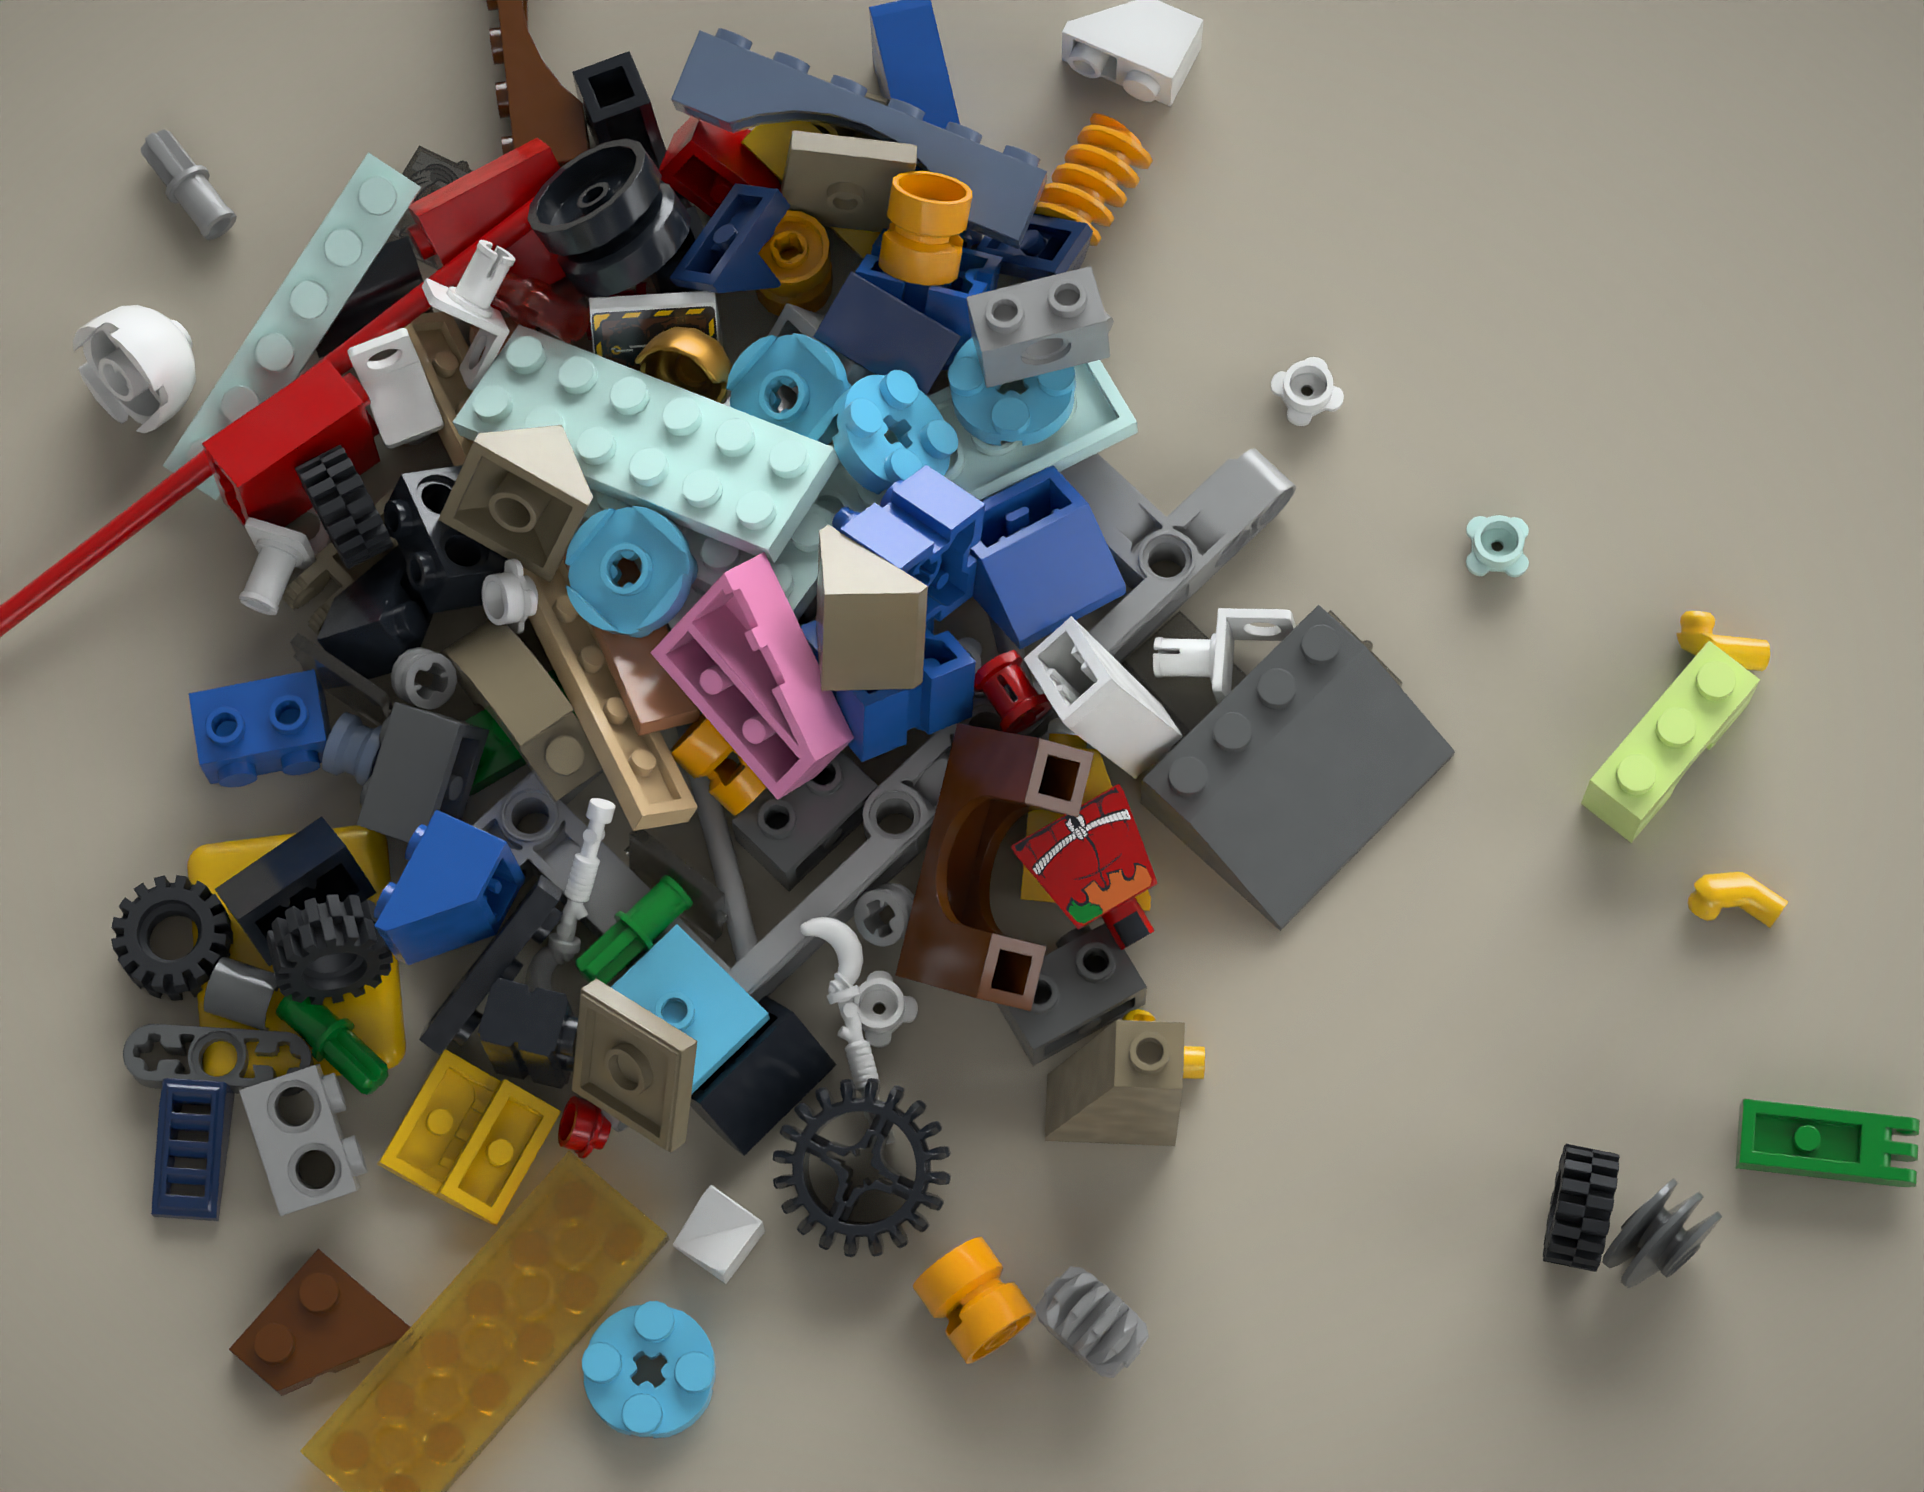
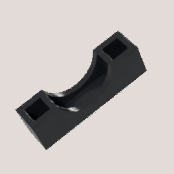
M630 51L573 71L577 97L583 103L587 125L596 146L620 139L638 141L659 170L667 150L650 98ZM674 189L673 191L691 216L689 233L678 251L658 271L650 275L657 294L702 291L675 286L670 280V276L704 229L695 206H692L688 199Z

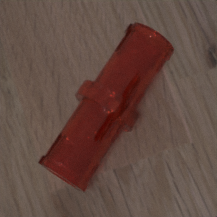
M510 271L507 272L491 302V305L508 312L511 319L518 325L531 329L539 327L565 343L580 340L588 329L590 321L589 312L586 307L555 294L548 283L538 278L530 277L524 279Z

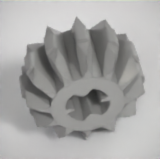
M1070 1266L1060 1277H1056L1043 1291L1044 1296L1035 1306L1038 1321L1062 1345L1102 1377L1114 1378L1124 1367L1128 1368L1140 1354L1141 1347L1149 1338L1146 1323L1138 1317L1137 1313L1129 1308L1121 1298L1095 1276L1080 1267Z

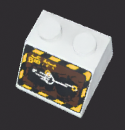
M696 291L589 298L593 353L629 368L640 371L641 365L635 363L637 356L656 335L673 327L696 328L719 341L724 349L715 292Z

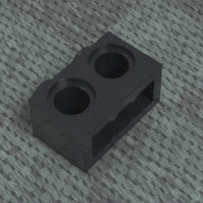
M463 465L401 474L383 510L385 527L389 535L397 540L407 563V575L410 584L415 590L420 592L429 614L483 605L482 586L485 578L488 575L504 573L505 562L509 560L438 520Z

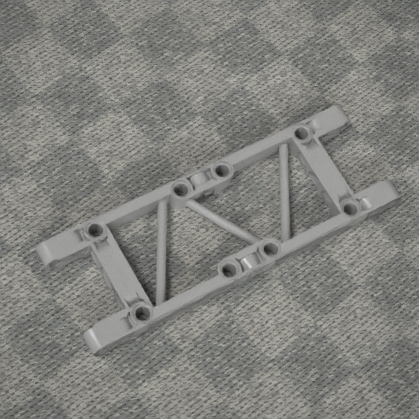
M1105 312L1109 333L1114 321L1113 318ZM1254 448L1245 452L1238 459H1228L1166 517L1098 453L1060 471L1066 480L1089 503L1124 582L1132 589L1088 633L1119 663L1123 662L1283 510L1294 495L1296 486ZM1167 560L1179 565L1182 571L1174 577L1165 578L1153 573L1151 566L1159 561ZM817 594L798 620V623L802 621L804 624H807L816 617ZM988 615L998 654L1000 655L1011 650L1018 651L1023 658L1020 667L1033 684L1029 667L1024 661L1026 657L1024 649L1019 650ZM1036 681L1033 686L1039 694H1043L1042 688ZM1007 684L1013 702L1017 701L1016 694ZM987 697L973 700L972 717L958 723L1002 731L1000 729L1002 719ZM1052 706L1039 721L1017 734L1041 738L1048 732L1049 722L1059 718ZM692 723L676 727L679 738ZM957 723L937 731L871 793L865 802L862 814L866 842L759 942L757 941L723 805L708 792L710 780L706 776L694 779L688 773L694 799L698 806L697 810L736 964L730 968L679 917L652 943L655 945L678 924L752 998L759 1002L765 995L768 997L826 942V940L819 937L804 936L800 931L802 923L812 918L829 917L846 924L854 916L856 903L864 893L889 883L927 847ZM603 770L557 802L552 800L531 771L472 826L507 841L525 876L522 886L534 875L538 879L543 875L562 890L560 901L566 906L568 898L564 895L571 867L573 866L572 863L575 854L581 852L584 842L583 833L588 828L566 805L598 777ZM540 813L549 817L546 826L537 833L527 834L517 830L519 822L528 814ZM895 813L903 814L913 822L905 832L894 835L886 833L879 827L880 822L886 816ZM602 841L597 853L600 864L595 882L593 883L590 900L583 903L589 915L580 919L598 939L616 923L614 915L618 911L626 913L651 890ZM643 950L626 967L630 969L647 952ZM601 1111L616 1132H621L629 1127L607 1112Z

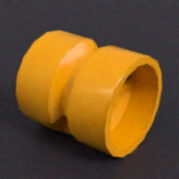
M909 171L899 173L893 177L887 208V217L892 223H890L889 229L883 233L878 262L879 267L885 273L908 283L925 286L944 285L952 283L957 279L963 239L958 234L967 228L972 201V190L967 184L953 177L927 171Z
M788 210L775 228L771 239L764 244L758 253L778 278L781 286L755 291L759 302L768 312L780 316L786 303L817 312L826 304L832 293L833 286L830 242L825 228L816 218L802 211Z
M702 713L699 721L691 724L673 745L670 752L674 760L694 779L706 776L710 780L708 792L735 816L754 801L766 786L739 755L740 762L738 764L732 759H727V756L732 751L736 754L737 752Z
M983 1237L973 1238L951 1250L926 1269L913 1284L914 1291L933 1318L946 1317L949 1321L945 1334L966 1364L978 1361L1004 1345L1022 1331L1036 1316V1311L1016 1283H1003L1000 1280L1003 1265Z

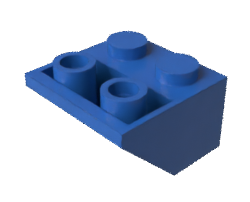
M1054 465L982 501L985 503L981 540L969 552L970 555L978 560L972 597L1019 650L1053 633L1071 616L1077 620L1126 594V584L1089 503Z
M436 809L428 826L419 825L411 836L405 852V860L408 863L397 884L390 882L379 896L374 910V918L378 920L374 926L396 960L406 965H411L496 935L525 880V876L507 841Z

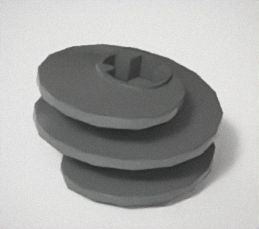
M1673 1178L1623 1223L1620 1233L1604 1254L1602 1263L1608 1268H1613L1636 1255L1622 1275L1621 1283L1624 1286L1630 1288L1638 1285L1659 1271L1668 1278L1700 1249L1701 1243L1722 1218V1215L1717 1211L1687 1231L1683 1228L1689 1216L1704 1198L1700 1191L1667 1211L1664 1205L1678 1184Z

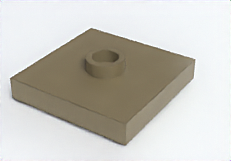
M792 131L780 192L791 205L788 210L802 211L816 218L822 226L881 232L883 228L889 229L890 223H892L887 217V208L893 177L899 173L915 171L917 146L906 143Z
M596 978L581 988L572 1091L672 1153L686 1143L697 1041Z

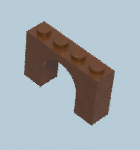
M957 723L895 976L976 999L1031 1011L1047 946L1011 938L998 928L990 906L991 872L1002 840L1011 826L1024 814L1033 810H1045L1079 817L1094 753L1041 738Z

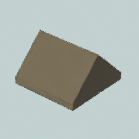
M562 425L479 433L475 438L438 520L507 559L519 560L525 569L551 582L593 499V495Z
M826 525L819 531L816 633L821 691L916 688L923 682L928 586L830 525Z

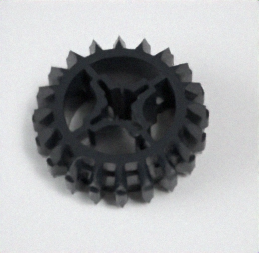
M869 1078L867 1080L864 1098L856 1097V1089L852 1079H844L840 1082V1092L843 1101L835 1103L831 1092L826 1087H821L815 1091L817 1101L823 1109L821 1112L816 1114L805 1103H799L794 1108L797 1116L807 1124L802 1131L788 1124L781 1127L780 1135L785 1139L796 1142L794 1152L785 1149L773 1152V1161L780 1164H792V1174L774 1178L773 1184L776 1189L795 1186L798 1196L785 1201L781 1208L785 1214L792 1213L802 1206L808 1211L809 1215L797 1227L799 1233L802 1235L809 1233L818 1222L825 1226L826 1229L819 1240V1247L824 1250H828L833 1245L838 1233L846 1235L843 1248L845 1256L854 1257L857 1254L860 1237H867L870 1253L875 1257L882 1255L884 1252V1243L881 1235L883 1233L889 1232L893 1243L898 1248H902L909 1243L907 1234L901 1226L906 1220L914 1229L920 1232L926 1231L929 1227V1222L917 1209L923 1204L930 1209L940 1210L944 1205V1200L938 1195L927 1192L929 1184L947 1185L951 1181L950 1173L932 1171L931 1160L945 1159L951 1155L948 1146H939L929 1150L926 1138L938 1134L942 1130V1126L939 1121H934L922 1129L918 1127L914 1120L923 1114L927 1107L922 1100H917L913 1103L906 1113L899 1109L898 1106L905 1093L903 1087L895 1085L885 1102L878 1100L880 1092V1081L878 1079ZM850 1112H870L876 1114L870 1128L867 1129L860 1142L855 1145L847 1146L836 1141H830L819 1135L827 1124L843 1114ZM894 1124L902 1130L912 1146L916 1161L915 1181L904 1177L902 1173L892 1168L886 1160L885 1147ZM876 1135L877 1140L871 1151L873 1154L871 1165L879 1170L878 1174L892 1180L893 1183L882 1178H878L872 1183L867 1177L863 1179L864 1186L858 1185L854 1187L848 1199L847 1194L853 1184V1181H851L853 1169L845 1164V1160L833 1155L832 1152L845 1157L852 1151L854 1156L858 1157L861 1155L860 1148H870ZM810 1154L821 1158L820 1161L831 1166L838 1176L839 1186L831 1210L821 1202L813 1189L809 1175ZM877 1189L888 1194L893 1193L906 1200L898 1211L882 1220L873 1222L848 1220L854 1206L857 1205L859 1199L867 1190Z

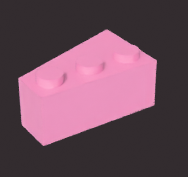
M765 552L723 573L650 652L777 800L816 777L854 739L832 691H821L819 664Z

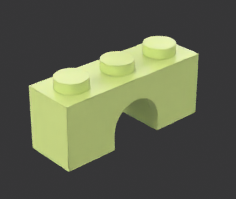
M1708 641L1590 779L1581 804L1632 843L1671 797L1674 788L1705 748L1710 750L1748 706L1760 679L1711 641Z

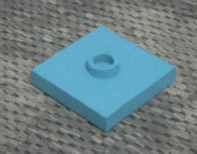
M678 924L611 986L614 990L697 1041L691 1095L770 1019L769 1013Z

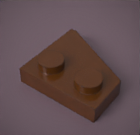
M317 1249L229 1350L277 1393L283 1396L311 1384L316 1377L327 1372L337 1373L360 1363V1358L396 1343L397 1346L407 1343L416 1333L408 1324L320 1249Z

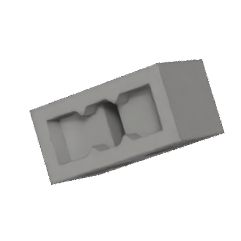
M316 1064L239 1090L280 1216L355 1192L361 1188L357 1176L367 1173V1168L356 1136L353 1135L347 1138L343 1136L336 1113L345 1111L347 1108L335 1073L324 1076L320 1064ZM290 1087L303 1088L313 1098L314 1112L310 1120L305 1124H291L284 1120L279 1112V1099L282 1093ZM321 1150L332 1158L335 1165V1174L328 1185L313 1187L307 1184L300 1176L299 1163L307 1151Z

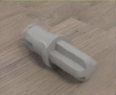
M163 129L156 134L153 132L145 138L146 142L141 147V153L166 185L165 194L170 202L180 203L189 217L198 226L200 233L207 240L216 239L225 234L234 225L237 216L227 207L209 183L210 174L206 167L196 165L171 132Z

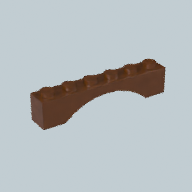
M486 0L488 11L498 10L500 27L489 28L494 65L504 64L506 81L495 82L500 119L510 118L512 129L511 136L501 137L503 155L535 138H539L550 146L561 168L581 153L591 149L583 103L561 85L542 60L528 30V0Z

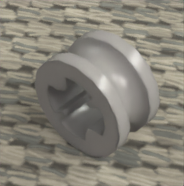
M419 647L409 649L400 655L393 665L391 673L392 688L399 698L409 704L429 710L438 708L449 701L455 691L457 683L456 669L452 662L442 654ZM419 669L434 674L433 681L429 687L414 683L415 675Z
M887 883L864 893L858 899L854 909V921L859 933L873 945L883 947L904 939L914 895L909 889L896 883ZM890 905L894 910L895 917L889 923L884 924L879 912L883 911L885 906Z

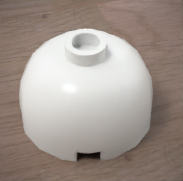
M121 306L94 318L79 328L73 339V350L76 351L83 346L84 355L87 360L85 364L78 368L83 381L96 401L119 423L123 424L126 422L128 415H130L136 422L142 424L136 431L147 433L167 422L186 404L196 382L195 359L192 352L193 343L187 330L177 321L170 320L160 312L143 306Z

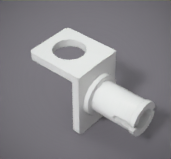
M479 240L477 249L457 287L452 286L448 288L428 278L425 279L422 285L424 294L431 306L480 328L459 369L467 388L473 391L494 362L510 332L500 311L492 308L490 304L510 266H513L515 257L499 246H496L494 251L491 250L492 243L485 240ZM484 347H485V350H484V352H483V355H482V357H481V359H480V361H479L480 355H481V353H482V351H483V349H484Z
M406 328L395 330L347 350L359 380L370 398V408L387 448L392 449L403 444H420L427 440L431 433L437 432L444 427L440 411ZM398 349L396 353L386 359L368 361L373 355L381 351Z
M311 508L309 511H307L311 512L319 518L314 508ZM248 517L245 528L259 554L245 588L240 593L239 599H241L240 602L263 614H277L279 603L294 567L306 570L316 561L314 556L331 542L321 521L319 532L309 541L305 534L288 529L286 526L281 527Z
M1218 608L1216 633L1212 634L1211 639L1155 638L1154 650H1158V653H1153L1155 678H1163V676L1210 677L1213 694L1217 704H1219L1231 692L1235 640L1282 641L1296 627L1293 614L1290 610ZM1251 623H1269V624H1273V625H1276V626H1274V627H1257V626H1253V625H1250V624H1251Z

